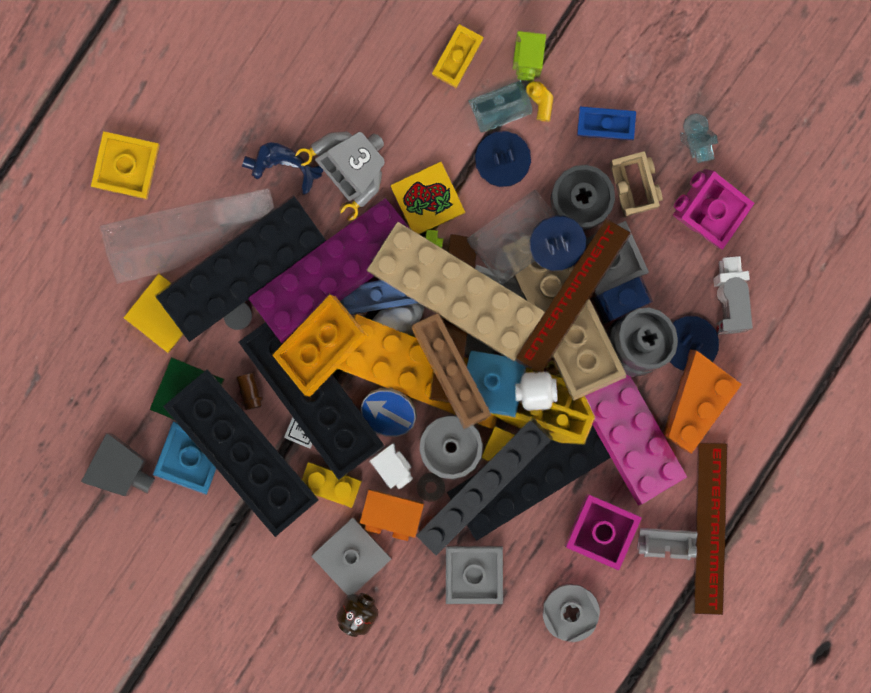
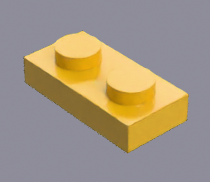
M459 24L434 68L432 76L457 89L484 37Z
M308 462L302 478L316 496L353 508L362 482L347 475L338 480L332 470Z

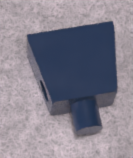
M642 276L627 281L593 298L604 324L653 302Z

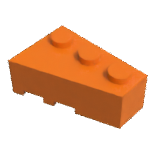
M697 350L689 351L688 361L679 382L680 386L663 432L666 438L685 452L691 454L742 385Z

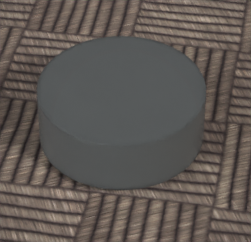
M243 303L223 318L231 329L242 330L251 323L252 312L249 306Z

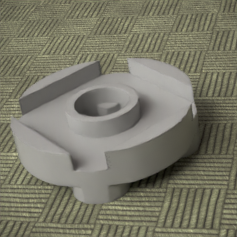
M566 584L555 588L548 595L543 603L542 615L545 626L553 636L568 642H578L586 639L594 632L599 620L600 608L596 598L589 590L580 585ZM568 605L572 608L578 607L579 612L576 613L577 619L573 621L569 617H563V614L566 612L565 607Z

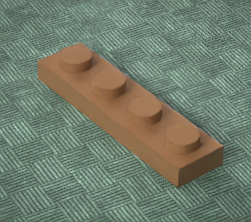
M437 313L413 324L411 329L462 427L466 429L489 418L491 413L440 315Z

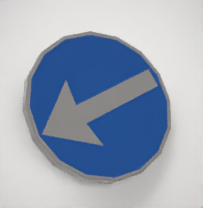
M379 388L371 391L364 397L360 408L361 414L375 433L386 437H398L407 434L413 428L417 418L416 407L411 399L402 392L392 388Z

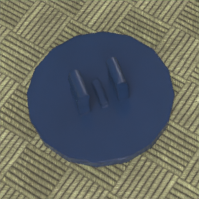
M508 131L494 132L485 137L478 145L475 155L476 168L480 176L489 184L497 187H510L521 182L527 175L531 165V153L526 142L517 134Z
M564 215L550 216L542 220L533 229L529 241V249L533 259L541 267L551 271L565 270L572 267L579 261L586 248V237L582 227L574 219Z
M685 316L673 322L676 328L678 344L676 353L670 363L675 368L682 371L685 370L690 350H697L712 362L715 360L719 351V338L715 328L707 320L697 316Z

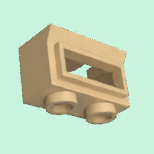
M645 151L611 160L610 167L624 218L657 209L660 206L659 201H662L663 198L659 185H654L651 174L655 173L652 158H647ZM636 163L638 164L648 204L635 207L625 171V166Z

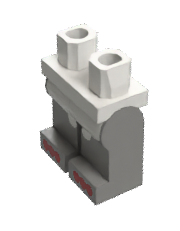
M741 256L723 258L722 261L718 262L720 274L713 278L714 287H719L717 298L722 304L723 320L716 323L717 335L744 333L753 329L749 288L746 283L750 280L749 271L742 272Z

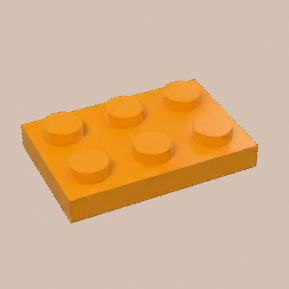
M330 294L277 349L273 357L302 393L310 397L368 337V334L336 296Z

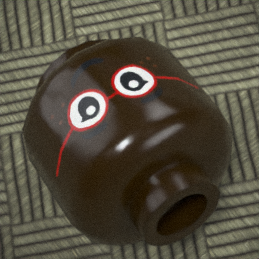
M365 593L348 595L336 615L339 628L352 637L367 634L379 614L377 607L374 605L375 600Z

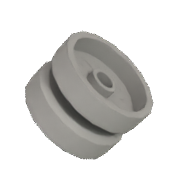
M446 416L436 419L427 426L421 436L419 450L422 461L430 472L441 478L456 479L466 476L475 469L481 459L483 445L480 433L473 425L464 429L458 417ZM448 442L456 444L455 452L450 453L446 451L445 446Z

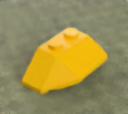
M526 368V372H525V373H535V372H533L532 370ZM551 374V379H556L557 402H553L550 409L526 410L522 405V401H519L516 417L491 413L504 422L521 429L534 418L553 437L552 440L573 444L585 443L595 419L586 397L583 396L573 401L563 378Z

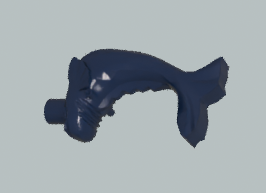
M274 142L262 145L256 159L245 156L242 167L252 170L251 176L255 179H260L265 169L272 168L273 165L285 164L292 168H299L303 173L301 186L303 196L309 193L313 180L320 178L324 171L320 166H302L301 164L305 163V161L299 155L295 157V151Z

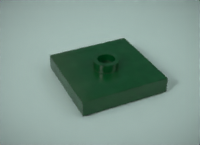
M171 357L149 410L173 419L163 406L201 375L204 370ZM212 374L223 385L225 379Z

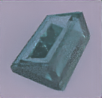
M521 80L468 100L480 132L496 128L533 112L530 99Z

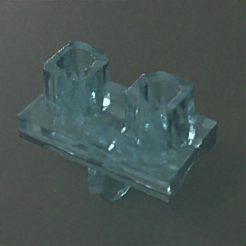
M698 113L689 115L683 123L684 132L679 133L681 142L690 150L691 157L696 158L697 163L715 159L712 145L718 144L717 135L709 129L708 121L703 115Z

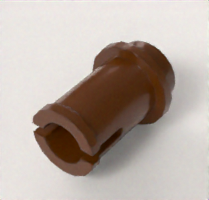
M254 373L236 377L243 399L241 406L244 405L245 410L262 406L261 401L263 397H259Z

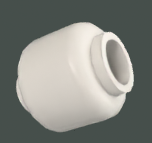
M548 372L525 373L521 377V383L515 384L516 401H522V405L526 410L550 409L553 402H557L556 379H551Z

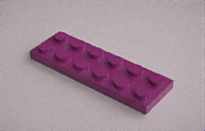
M384 198L248 299L280 342L284 343L330 294L336 296L341 301L374 277V275L367 272V269L396 223L399 222L407 228L409 227L389 201Z

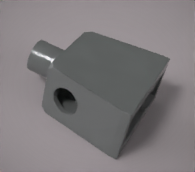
M106 433L81 482L122 496H129L133 487L148 494L155 482V478L142 472L147 462L144 457L115 435Z

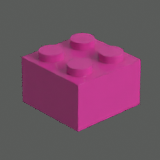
M586 494L564 546L609 567L620 570L642 517Z

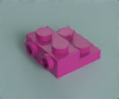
M704 169L702 172L698 171L691 178L690 185L692 187L687 195L683 194L675 201L674 208L676 211L673 213V216L692 231L699 233L718 249L723 250L755 203L716 172Z

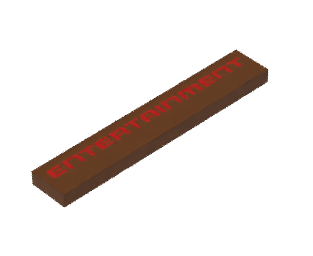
M605 219L515 358L516 362L535 373L544 371L629 239L631 232Z
M725 443L698 444L696 532L698 534L695 544L697 546V556L695 558L694 614L723 615L728 446Z

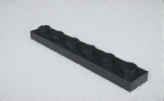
M532 418L416 536L437 556L553 437Z

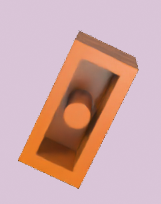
M369 489L360 523L365 524L364 530L381 534L383 529L393 532V538L408 541L409 537L415 538L424 503Z

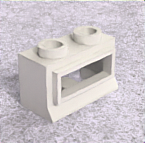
M395 443L370 460L390 489L395 485L400 489L413 479L409 470L412 466L400 451L396 453Z

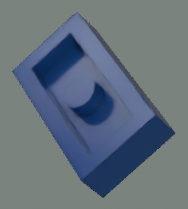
M580 106L577 136L633 141L636 111Z

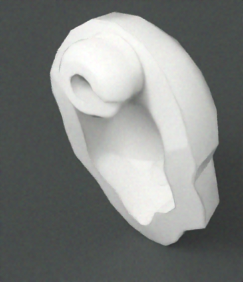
M417 303L383 309L374 316L373 321L412 335L414 332L411 327L413 324L420 322L424 306Z

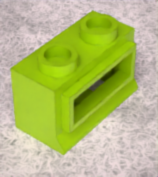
M517 32L512 70H516L517 79L534 81V77L540 78L546 34Z

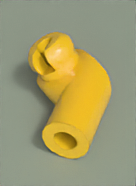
M532 81L526 86V93L538 105L536 120L550 122L553 95L544 84Z

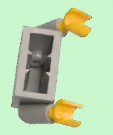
M347 131L328 133L312 143L310 149L302 148L298 150L295 157L301 152H307L309 160L301 164L306 166L311 163L313 156H318L315 161L349 201L354 199L352 203H343L339 210L340 213H343L347 207H352L353 213L347 219L354 220L358 215V208L360 206L364 207L379 191L382 178L380 169L385 164V161L378 151L383 148L384 142L377 134H372L366 138L361 132L353 136Z

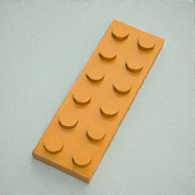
M358 314L354 315V319L368 334V337L337 369L383 387L400 391L406 396L456 415L451 403L429 400L433 369L417 338ZM464 357V363L467 367L469 359ZM491 414L489 418L478 424L493 429L498 417Z

